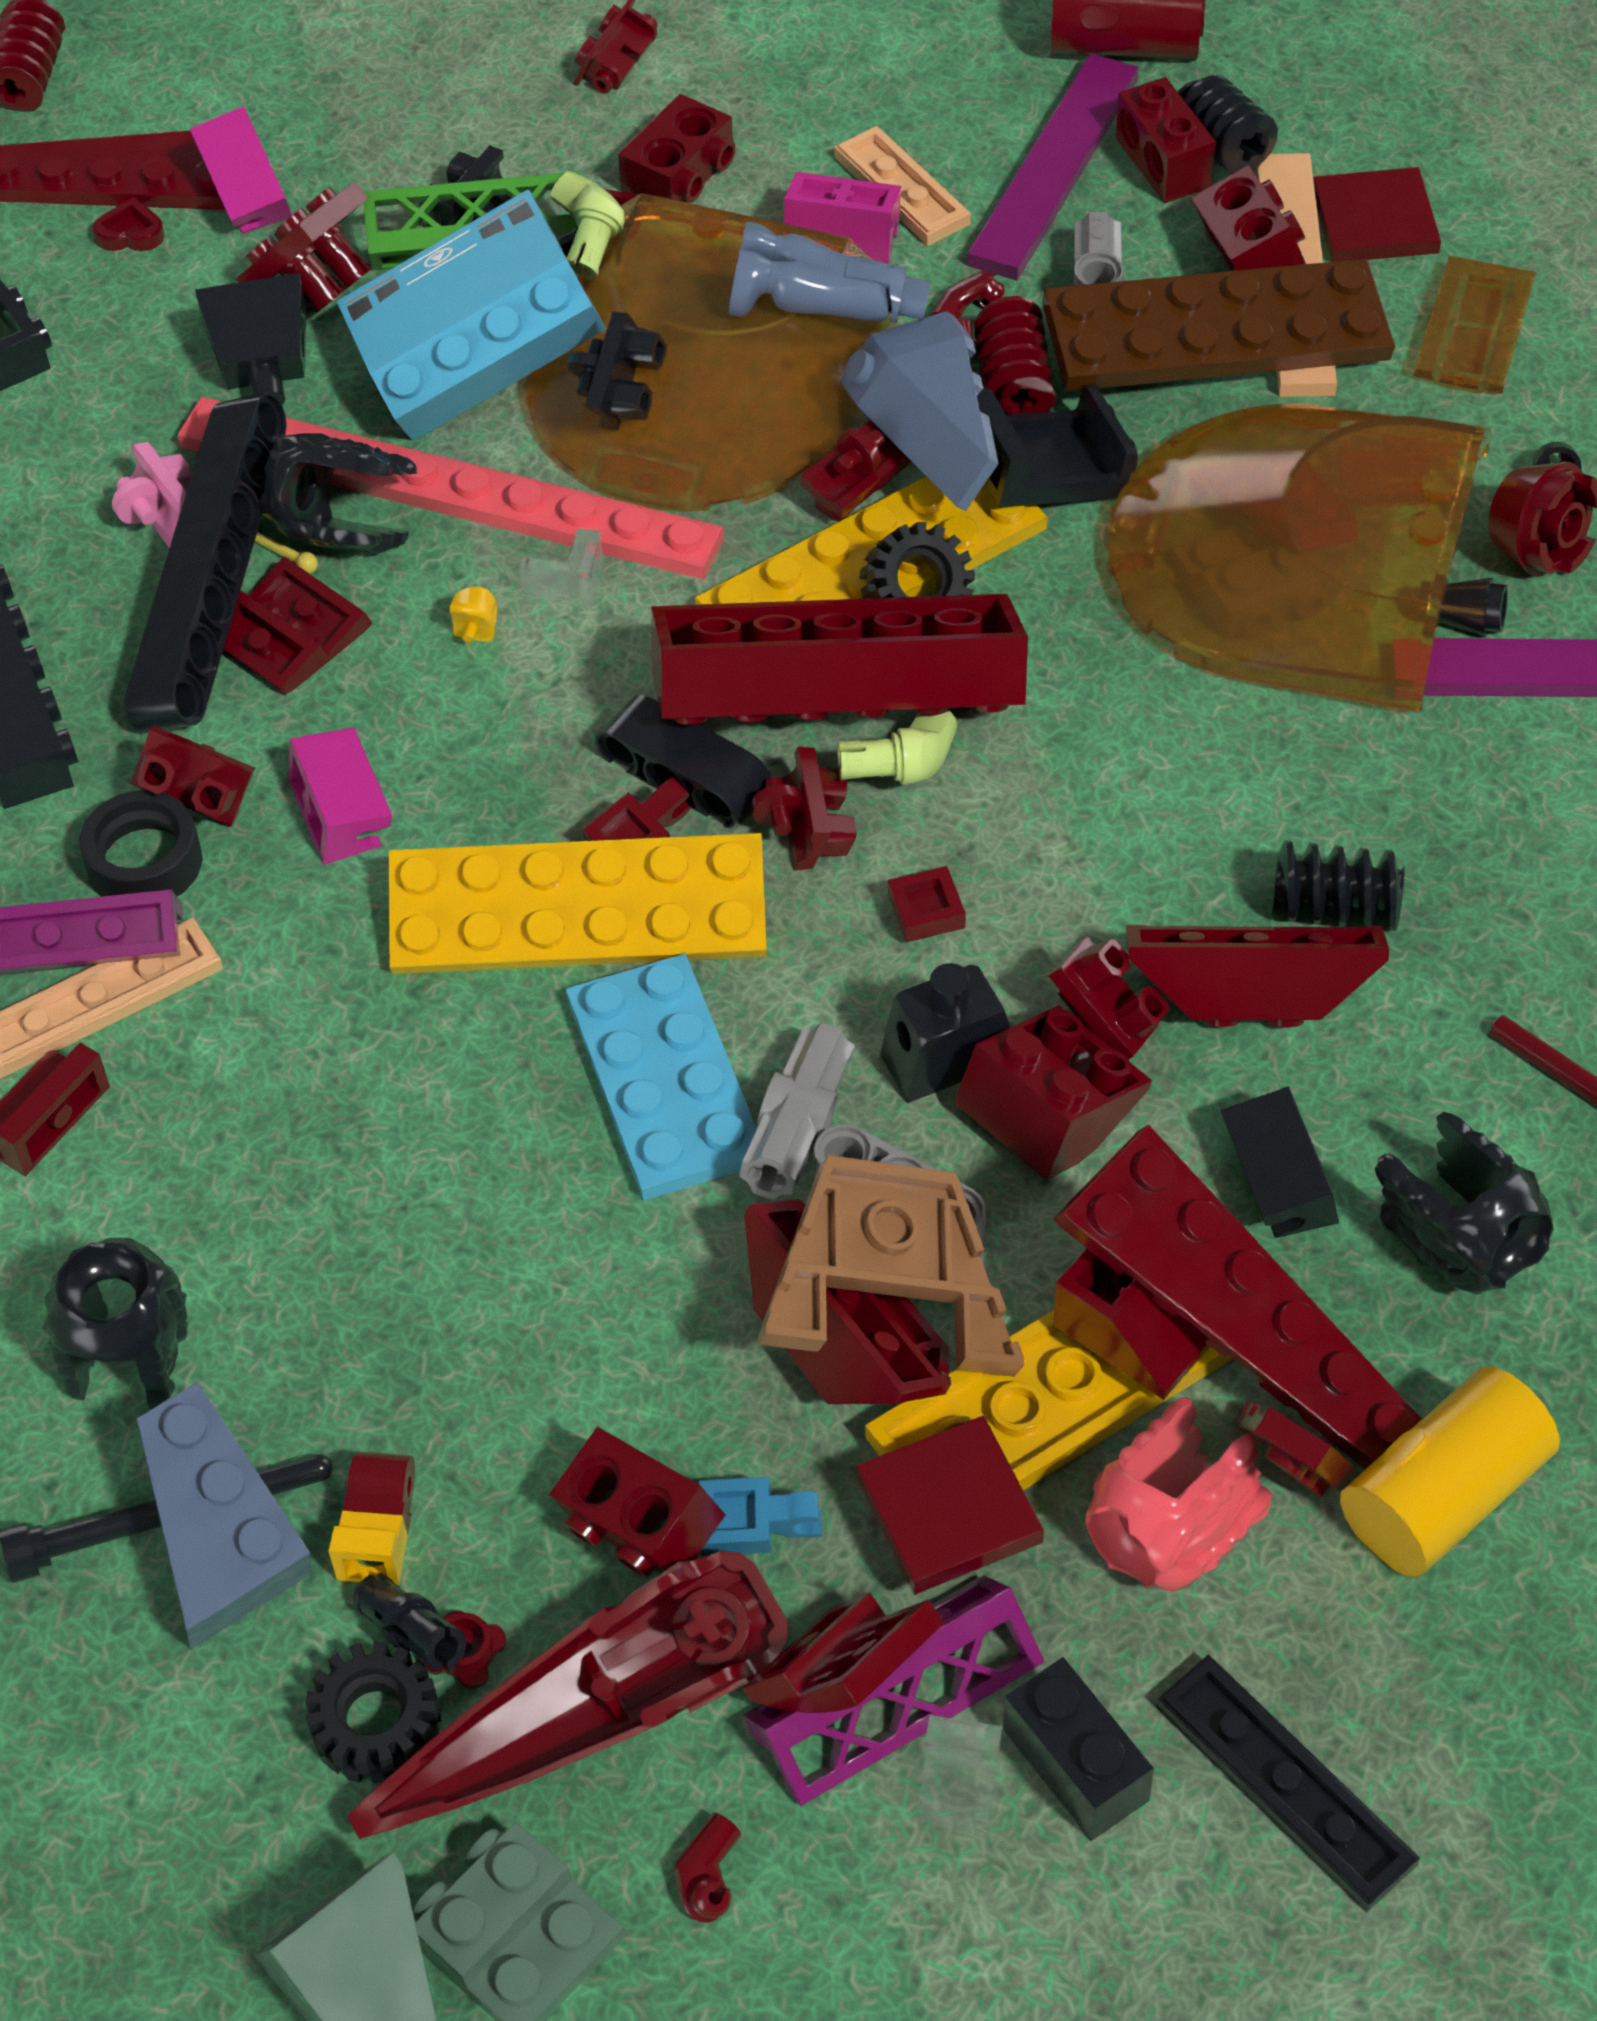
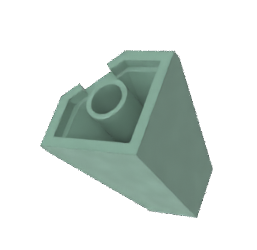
M394 1853L378 1859L356 1876L358 1880L348 1887L346 1885L336 1893H332L253 1955L306 2021H437L403 1865Z

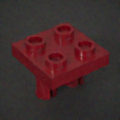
M355 181L338 194L329 186L305 206L311 215H308L303 208H300L277 228L278 231L274 233V236L278 239V242L270 235L246 255V258L252 265L240 274L236 281L239 283L271 278L278 274L283 276L285 274L300 273L304 296L318 313L372 269L363 261L340 231L343 228L340 223L362 205L368 197ZM322 263H323L324 265H326V267L330 270V272H331V273L335 276V278L339 281V283L342 285L341 287H339V285L334 281V279H333V278L330 276V274L326 271V269L323 267Z

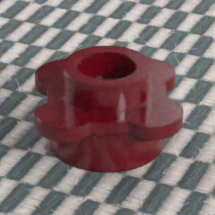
M463 1611L449 1612L442 1619L460 1629L466 1637V1644L471 1646L472 1649L462 1657L456 1666L449 1670L443 1664L442 1671L430 1668L425 1662L424 1664L428 1672L433 1675L447 1673L459 1678L462 1685L468 1689L479 1688L486 1684L489 1679L488 1667L494 1655L503 1651L506 1647L505 1632L498 1625H487L482 1618L475 1614Z

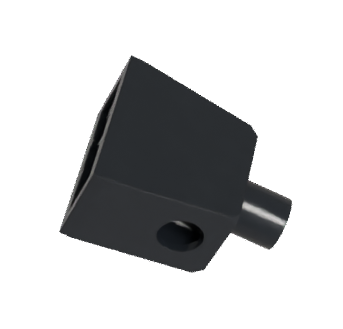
M300 273L195 289L203 326L227 389L249 386L251 395L265 392L272 393L283 405L286 400L283 381L305 377L307 308Z
M954 963L942 964L933 970L929 981L903 990L893 998L880 1056L907 1103L961 1083L976 1044L1010 1028L1006 1012L980 967L971 964L965 967Z

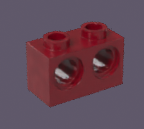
M1163 77L1118 92L1116 140L1164 204L1211 187L1216 141L1169 80Z
M683 94L677 95L618 153L621 192L649 196L650 205L671 215H674L687 201H695L700 196L705 182L717 170H726L734 158L736 146L733 141L732 116Z
M1249 165L1191 198L1206 233L1230 271L1306 264L1298 246V243L1306 238L1295 215L1291 210L1283 214L1280 212L1285 207L1275 186L1270 179L1261 183Z
M598 1426L549 1493V1496L568 1515L562 1525L569 1532L593 1548H597L602 1539L617 1548L613 1554L614 1557L645 1579H648L653 1571L661 1574L679 1561L695 1560L726 1516L699 1484ZM614 1489L613 1493L606 1500L601 1502L603 1497L608 1492ZM667 1519L659 1530L651 1533L659 1522Z

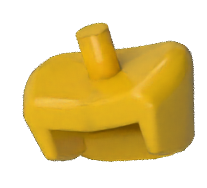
M469 587L456 592L450 604L453 635L462 637L467 643H472L473 640L492 641L495 636L497 602L493 594L483 587Z

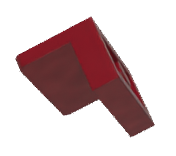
M81 1042L66 1057L55 1050H50L0 1101L1 1162L26 1177L110 1088L99 1053Z

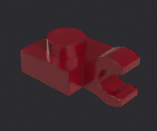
M673 777L665 781L641 804L627 792L582 830L583 838L585 841L670 837L669 832L664 827L677 823L691 810L690 806L685 802L689 797V793Z

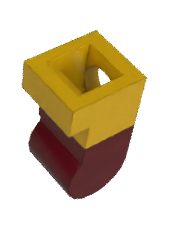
M355 1452L349 1469L347 1492L339 1526H334L329 1547V1555L337 1580L360 1582L371 1574L377 1580V1573H382L399 1585L412 1513L409 1512L415 1484V1461L413 1456ZM357 1560L384 1562V1564L370 1567L359 1563Z

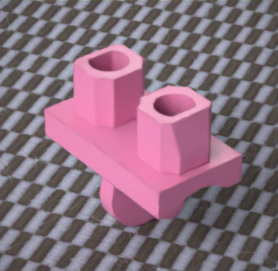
M149 442L133 444L131 453L136 458V467L131 477H123L117 482L116 487L118 490L112 499V509L124 523L137 524L143 522L145 525L151 524L170 548L192 476L190 466L181 454L160 457Z

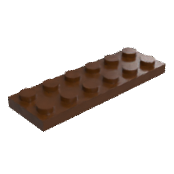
M1368 259L1045 288L1042 300L1065 392L1082 390L1083 385L1096 384L1098 388L1385 361L1391 360L1395 348Z

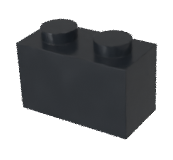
M1064 1657L1005 1695L1003 1731L1091 1841L1150 1801L1154 1767Z

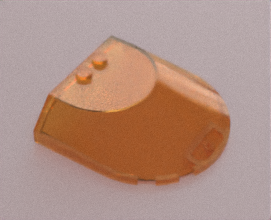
M640 193L621 205L624 210L622 233L609 239L597 278L586 280L587 269L584 268L582 278H578L606 328H608L612 311L628 313L639 328L659 333L667 344L663 366L659 370L636 367L633 381L646 383L652 391V404L646 420H621L619 431L603 429L600 426L601 418L586 408L587 397L581 396L576 392L580 378L567 369L569 356L574 352L588 353L592 339L597 338L604 341L606 329L526 376L527 403L534 432L551 459L557 458L572 470L575 480L609 498L655 510L677 512L709 511L710 503L743 498L744 503L748 504L787 489L788 480L812 467L837 447L839 435L851 427L859 407L840 382L848 360L853 353L863 347L871 334L896 327L897 323L890 322L891 312H888L886 320L880 322L829 315L786 312L780 310L775 305L772 294L767 293L762 294L757 299L755 306L747 316L741 318L728 315L734 276L746 222L761 224L777 236L797 234L843 254L871 258L850 237Z
M1299 403L1255 406L1231 411L1198 423L1172 437L1153 451L1131 474L1129 482L1123 486L1115 502L1108 529V560L1111 576H1114L1122 592V604L1132 619L1147 635L1154 630L1164 639L1174 644V655L1204 670L1243 681L1415 712L1421 711L1444 596L1481 457H1486L1489 452L1492 426Z

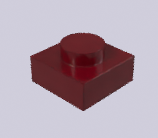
M948 866L888 880V897L905 943L966 928V913Z

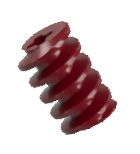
M12 0L2 9L0 16V108L34 112L42 104L53 65H55L63 40L62 33L66 30L61 14L44 0Z
M1018 295L1002 297L990 302L979 312L974 321V337L977 341L978 365L981 371L983 389L992 390L1006 415L1049 412L1055 405L1056 394L1052 386L1053 375L1050 371L1051 363L1047 354L1048 344L1045 340V327L1042 323L1043 314L1036 303Z

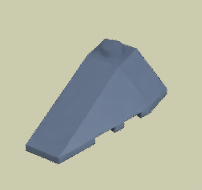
M945 311L925 317L923 320L919 319L871 334L863 347L853 353L848 360L840 382L856 405L956 507L966 511L999 463L989 416L980 412L977 395L983 390L981 376L971 370L969 359L976 353L973 339L957 318Z

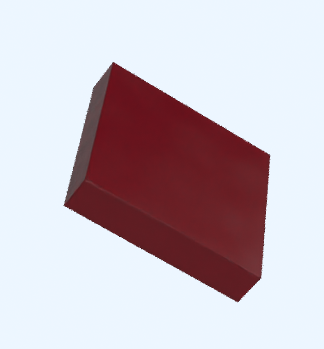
M1419 167L1313 177L1316 207L1332 262L1356 259L1375 260L1440 253L1441 237Z
M984 1415L856 1466L857 1481L914 1595L1043 1543L1044 1529Z

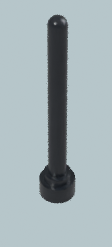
M315 1454L258 1470L257 1472L271 1494L275 1495L326 1480L332 1473L333 1464L326 1455ZM152 1500L45 1531L42 1524L28 1528L25 1521L0 1528V1542L11 1582L16 1583L40 1576L39 1569L52 1565L51 1558L162 1526L156 1502Z

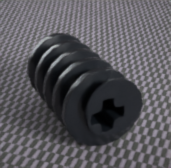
M1211 75L1201 80H1195L1185 84L1177 91L1216 141L1215 160L1231 175L1248 165L1252 171H1255L1273 151L1278 138V127L1275 120L1224 76Z
M1284 840L1277 857L1272 915L1279 901L1285 903L1289 920L1296 921L1303 905L1309 904L1314 923H1321L1329 906L1335 907L1339 925L1346 926L1354 909H1360L1364 926H1373L1381 911L1386 913L1389 929L1397 931L1402 907L1405 865H1403L1402 869H1398L1394 852L1392 850H1385L1377 866L1373 867L1369 850L1362 847L1357 851L1352 863L1347 864L1344 848L1341 845H1335L1327 861L1322 862L1317 843L1311 842L1307 846L1302 858L1297 859L1293 842Z

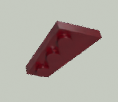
M1245 1401L1231 1423L1241 1431L1249 1432L1257 1441L1269 1448L1265 1454L1267 1459L1275 1463L1290 1478L1320 1497L1324 1496L1329 1486L1341 1493L1348 1484L1361 1474L1331 1445L1271 1407L1258 1406L1255 1403Z

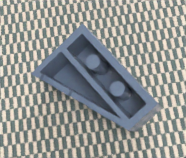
M198 1382L137 1418L142 1447L190 1649L195 1648L312 1574L309 1550Z

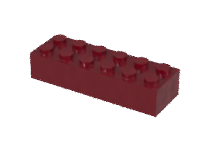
M1008 594L651 606L653 681L662 719H672L677 723L699 724L705 722L708 717L733 716L736 720L743 722H758L765 720L769 715L793 714L801 719L815 720L828 716L829 712L852 711L856 715L863 717H880L886 715L889 710L913 709L915 712L925 715H938L947 712L949 708L973 707L981 712L995 713L1006 710L1008 705H1026L1028 635Z

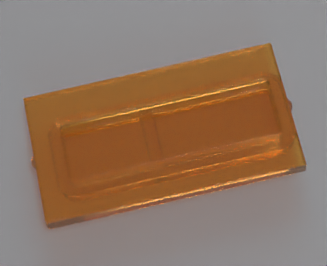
M1449 255L1415 367L1414 376L1430 379L1434 384L1441 387L1471 393L1490 391L1503 394L1536 272Z

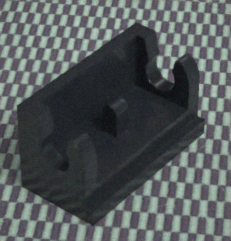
M1289 1086L1221 1110L1223 1121L1234 1144L1265 1226L1273 1225L1271 1228L1275 1238L1339 1223L1332 1189Z

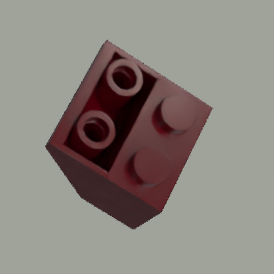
M1057 1005L977 1043L954 1103L1047 1181L1079 1164L1096 1150L1150 1088L1152 1080L1131 1064L1125 1055L1114 1050L1084 1026L1078 1017Z
M1086 1248L1055 1283L1053 1325L1164 1400L1208 1350L1210 1346L1205 1343L1208 1337L1181 1315L1171 1316L1151 1300L1154 1296L1152 1292L1127 1272L1118 1274Z

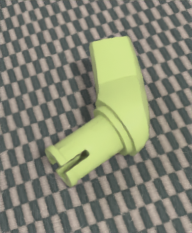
M567 171L553 186L550 197L556 204L571 214L578 225L570 251L566 257L578 278H582L584 268H586V280H594L598 276L599 267L609 239L622 233L624 210L613 196L602 187L579 174Z
M951 711L938 715L917 713L910 728H898L897 733H892L891 738L869 741H838L837 763L838 769H841L839 770L840 780L873 776H894L895 781H899L901 785L929 779L939 772L950 750L957 729L956 718Z

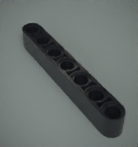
M265 392L219 402L211 410L126 690L125 709L132 726L141 733H149V730L154 725L164 730L194 726L200 723L205 715L263 514L258 503L265 490L267 476L265 465L277 437L286 435V414L279 399L272 393Z

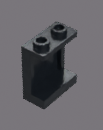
M1096 384L1083 385L1078 406L1071 411L1006 415L991 389H983L977 395L980 412L988 415L999 463L985 482L998 507L1122 498L1125 496L1130 475L1137 467V448L1134 441L1128 437L1116 418L1113 407L1106 402Z

